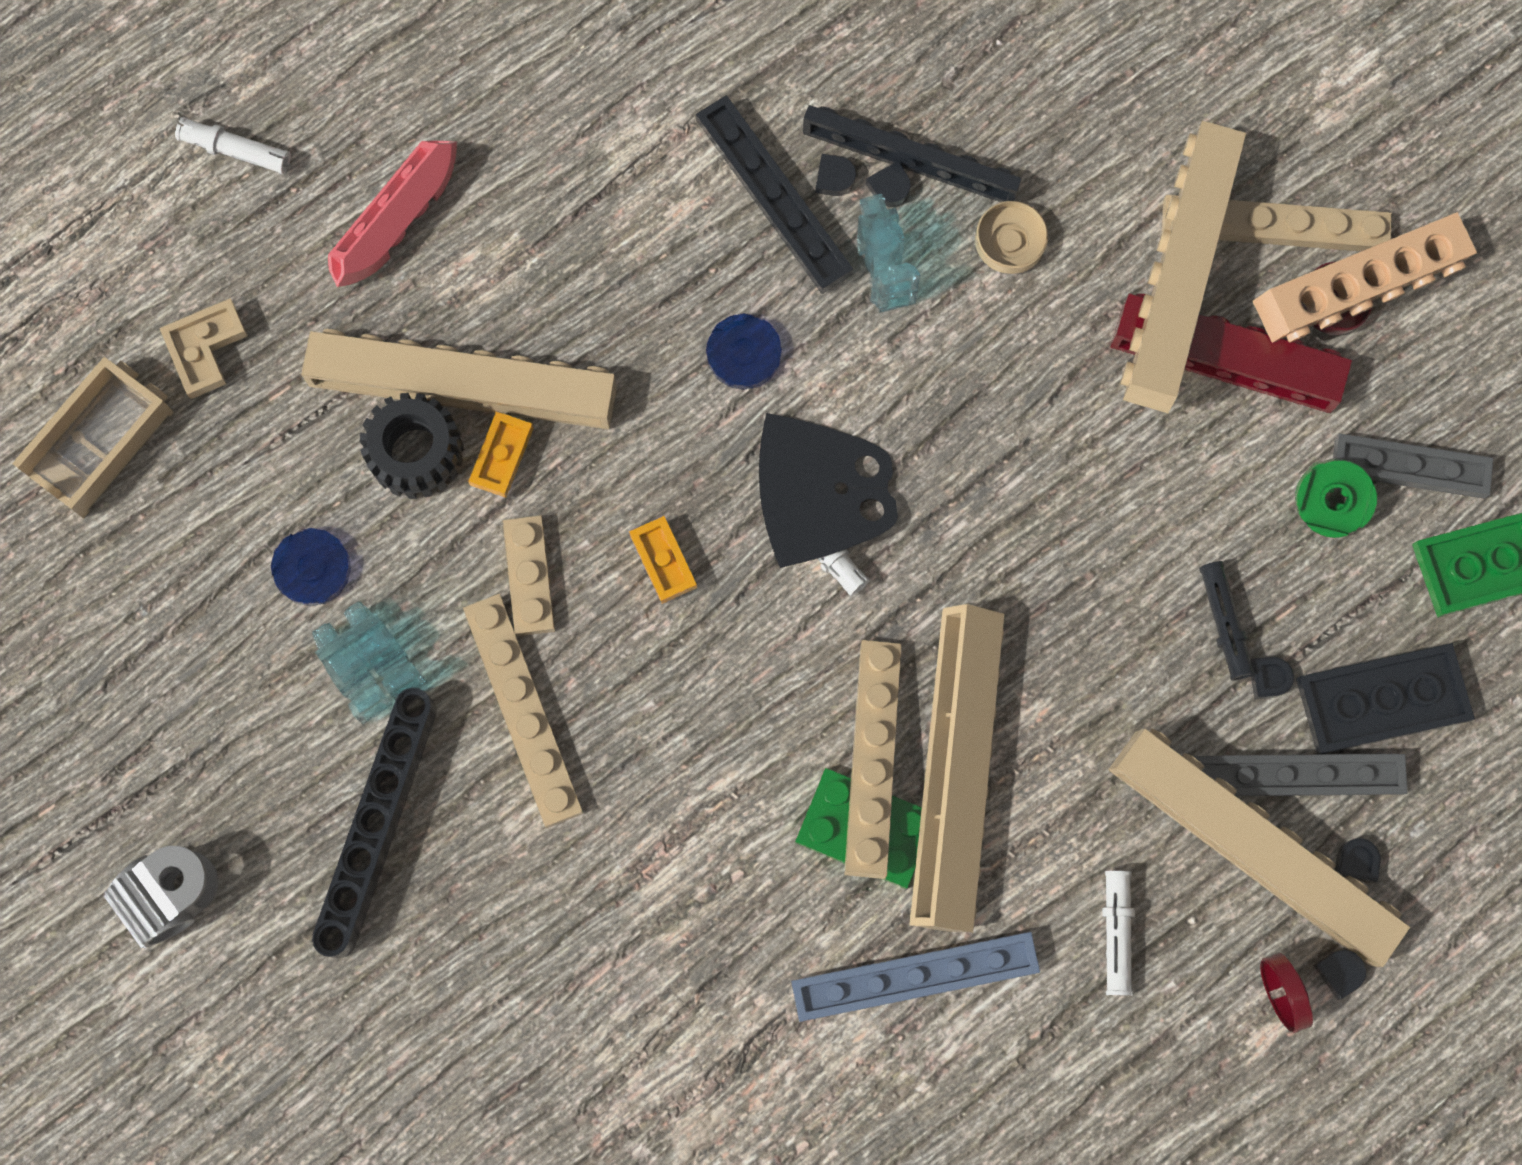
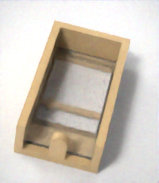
M103 357L12 464L84 519L90 512L89 508L166 417L174 413L164 402L168 396L150 382L144 387L135 379L139 374L120 360L115 365L106 357Z

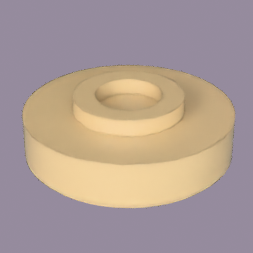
M1005 201L990 207L980 218L975 234L976 249L984 263L996 271L1007 274L1021 273L1035 266L1042 258L1048 242V229L1043 217L1033 207L1018 201Z

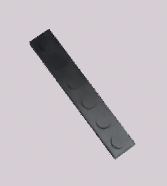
M725 95L696 114L697 123L820 293L824 294L852 276L854 269L729 97Z
M808 105L804 115V135L888 164L898 161L905 170L998 202L1015 201L1022 178L1015 176L1008 169L1001 167L991 168L980 164L971 156H956L944 152L936 144L918 143L910 140L901 132H887L875 128L866 120H852L840 116L835 110L821 106L817 108Z

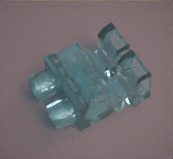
M882 194L861 199L860 209L862 215L858 217L856 246L859 256L865 254V266L870 272V302L876 305L879 313L916 304L917 289L919 288L921 275L916 267L908 262L901 264L905 240L902 228L898 225L899 215L896 207L887 210Z
M359 601L343 613L352 628L339 635L334 626L329 622L313 631L312 635L319 649L315 652L323 663L327 673L342 695L352 701L348 706L353 716L364 725L393 705L385 691L376 683V678L370 672L372 669L380 677L384 678L381 682L394 700L403 690L411 687L418 688L427 681L412 662L408 661L409 656L376 612L372 613Z

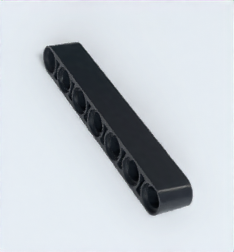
M411 687L399 693L391 711L313 931V946L323 956L339 959L347 957L352 953L357 944L436 718L437 708L435 702L420 688ZM413 700H424L425 710L418 717H408V705ZM401 737H410L412 746L409 752L401 756L395 755V742ZM390 774L397 775L399 782L396 790L389 794H383L380 788L383 778ZM382 812L385 817L384 826L378 832H369L367 820L373 813ZM366 850L371 855V863L366 870L357 872L353 865L356 854ZM354 889L358 897L357 903L351 910L344 911L340 906V897L346 890ZM339 928L344 936L343 943L338 949L332 951L327 947L326 936L332 929Z

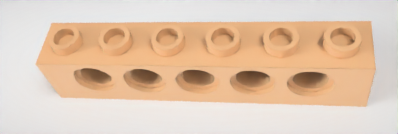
M1458 212L1271 288L1253 300V304L1271 342L1273 343L1287 337L1289 343L1310 334L1309 327L1319 324L1320 329L1327 328L1341 321V314L1350 311L1352 316L1358 315L1374 306L1372 301L1381 298L1382 302L1386 303L1405 293L1403 288L1412 285L1413 289L1417 290L1436 280L1434 275L1442 272L1444 278L1466 268L1463 261L1477 254V251ZM1333 289L1337 292L1339 298L1335 295ZM1301 302L1306 305L1308 311L1303 308Z

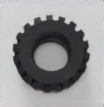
M400 393V400L394 401L392 396L384 399L387 405L382 409L376 405L371 410L374 418L372 420L365 419L363 427L366 433H360V443L363 446V449H360L367 463V467L385 489L389 488L392 494L399 497L402 493H405L408 499H417V493L422 492L426 498L433 495L431 489L435 487L442 491L447 487L445 480L447 478L454 480L458 475L455 467L462 466L464 459L461 451H464V444L450 412L446 408L443 409L440 402L432 398L429 402L426 396L420 393H416L415 399H411L409 393ZM412 430H424L433 435L431 449L420 460L404 463L392 458L393 446L404 433Z

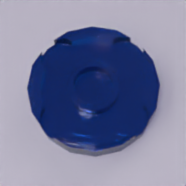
M743 313L729 316L714 327L707 341L706 356L708 366L717 380L728 387L746 390L760 387L771 380L779 368L782 347L778 333L769 322L764 319L762 321L754 317V315Z
M308 528L302 529V531L294 535L290 534L281 541L273 554L271 572L275 585L281 594L295 604L311 607L326 604L339 596L348 583L351 564L349 554L338 538L326 530Z

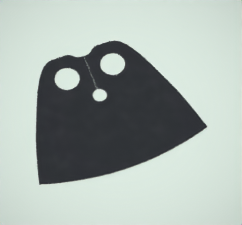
M766 413L759 453V489L767 533L780 568L815 560L871 540L895 525L898 518L897 504L894 497L888 492V482L893 476L892 461L890 455L885 450L864 439L828 427ZM862 456L874 458L879 464L878 473L869 478L859 475L855 469L857 459ZM840 482L845 483L848 486V492L843 495L838 494L835 491V485ZM866 499L879 501L884 508L883 516L876 521L865 519L859 510L863 501Z

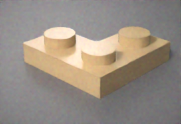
M231 298L159 328L186 394L190 399L226 385L213 351L248 336Z

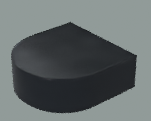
M821 154L815 193L830 196L847 194L855 183L856 171L853 164L844 157Z
M898 161L866 178L865 183L876 201L886 207H897L903 204L909 196L911 187L910 179Z
M1279 657L1251 659L1252 667L1256 673L1251 677L1255 700L1280 697L1290 690L1294 682V672L1288 662Z
M1356 838L1347 841L1338 850L1335 871L1345 878L1351 876L1359 881L1378 883L1381 864L1380 852L1367 839Z
M1348 950L1332 952L1313 965L1337 1000H1342L1359 988L1366 977V968L1363 960L1356 953Z

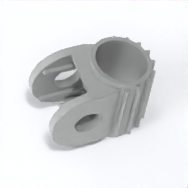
M166 846L154 851L149 856L144 855L130 863L112 881L107 891L104 892V897L138 945L145 949L170 939L195 922L193 917L208 907L217 893L218 874L213 863L204 855L181 846ZM180 873H183V883L175 890L174 881Z

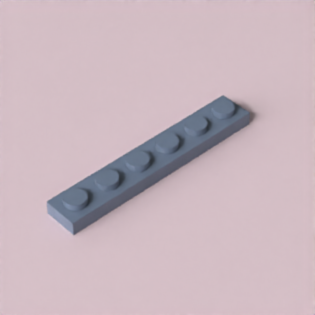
M1028 932L793 980L791 984L799 1022L1037 974L1040 973L1032 933Z

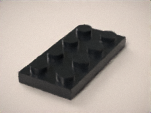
M1453 643L1303 675L1296 679L1317 755L1475 720Z

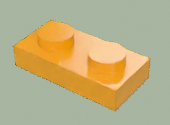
M496 411L469 478L470 486L507 498L534 429L533 424Z
M665 516L629 531V535L661 604L697 588L694 577Z

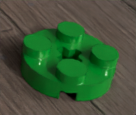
M1334 458L1313 463L1309 470L1302 475L1295 491V504L1298 515L1312 531L1325 537L1341 538L1350 535L1349 533L1356 531L1359 527H1364L1370 521L1377 505V492L1371 478L1363 468L1352 461ZM1335 488H1341V494L1346 497L1345 503H1337L1335 508H1330V501L1325 499L1326 494L1333 492Z

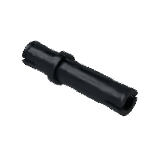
M1217 561L1205 564L1199 570L1203 577L1209 605L1219 638L1216 639L1217 646L1223 649L1231 675L1230 679L1231 681H1237L1252 677L1256 673L1252 667L1246 645L1249 637L1247 631H1242L1234 598L1225 573L1224 562ZM1217 587H1219L1221 592V596L1227 613L1226 616H1224L1223 610L1216 589ZM1229 625L1231 627L1233 638L1238 651L1237 656H1235L1232 641L1227 628Z

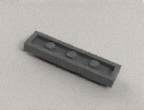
M1340 433L1335 437L1333 459H1346L1356 463L1364 469L1372 481L1482 499L1490 495L1493 458Z

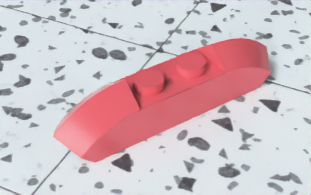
M421 141L328 254L329 271L337 287L351 285L364 280L387 263L390 259L388 250L398 245L406 234L405 229L410 223L425 213L429 206L428 201L431 198L437 201L444 192L453 172L457 141Z

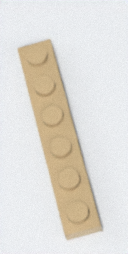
M1166 195L1163 200L1162 231L1163 229L1169 230L1172 220L1165 219L1171 198L1172 196L1178 198L1176 195ZM1229 200L1218 240L1364 251L1391 240V213Z
M497 594L463 607L544 826L549 828L584 814L501 595Z
M862 640L860 645L844 875L879 879H885L887 876L901 644Z

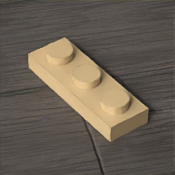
M540 515L503 520L515 635L519 637L555 632L543 518Z

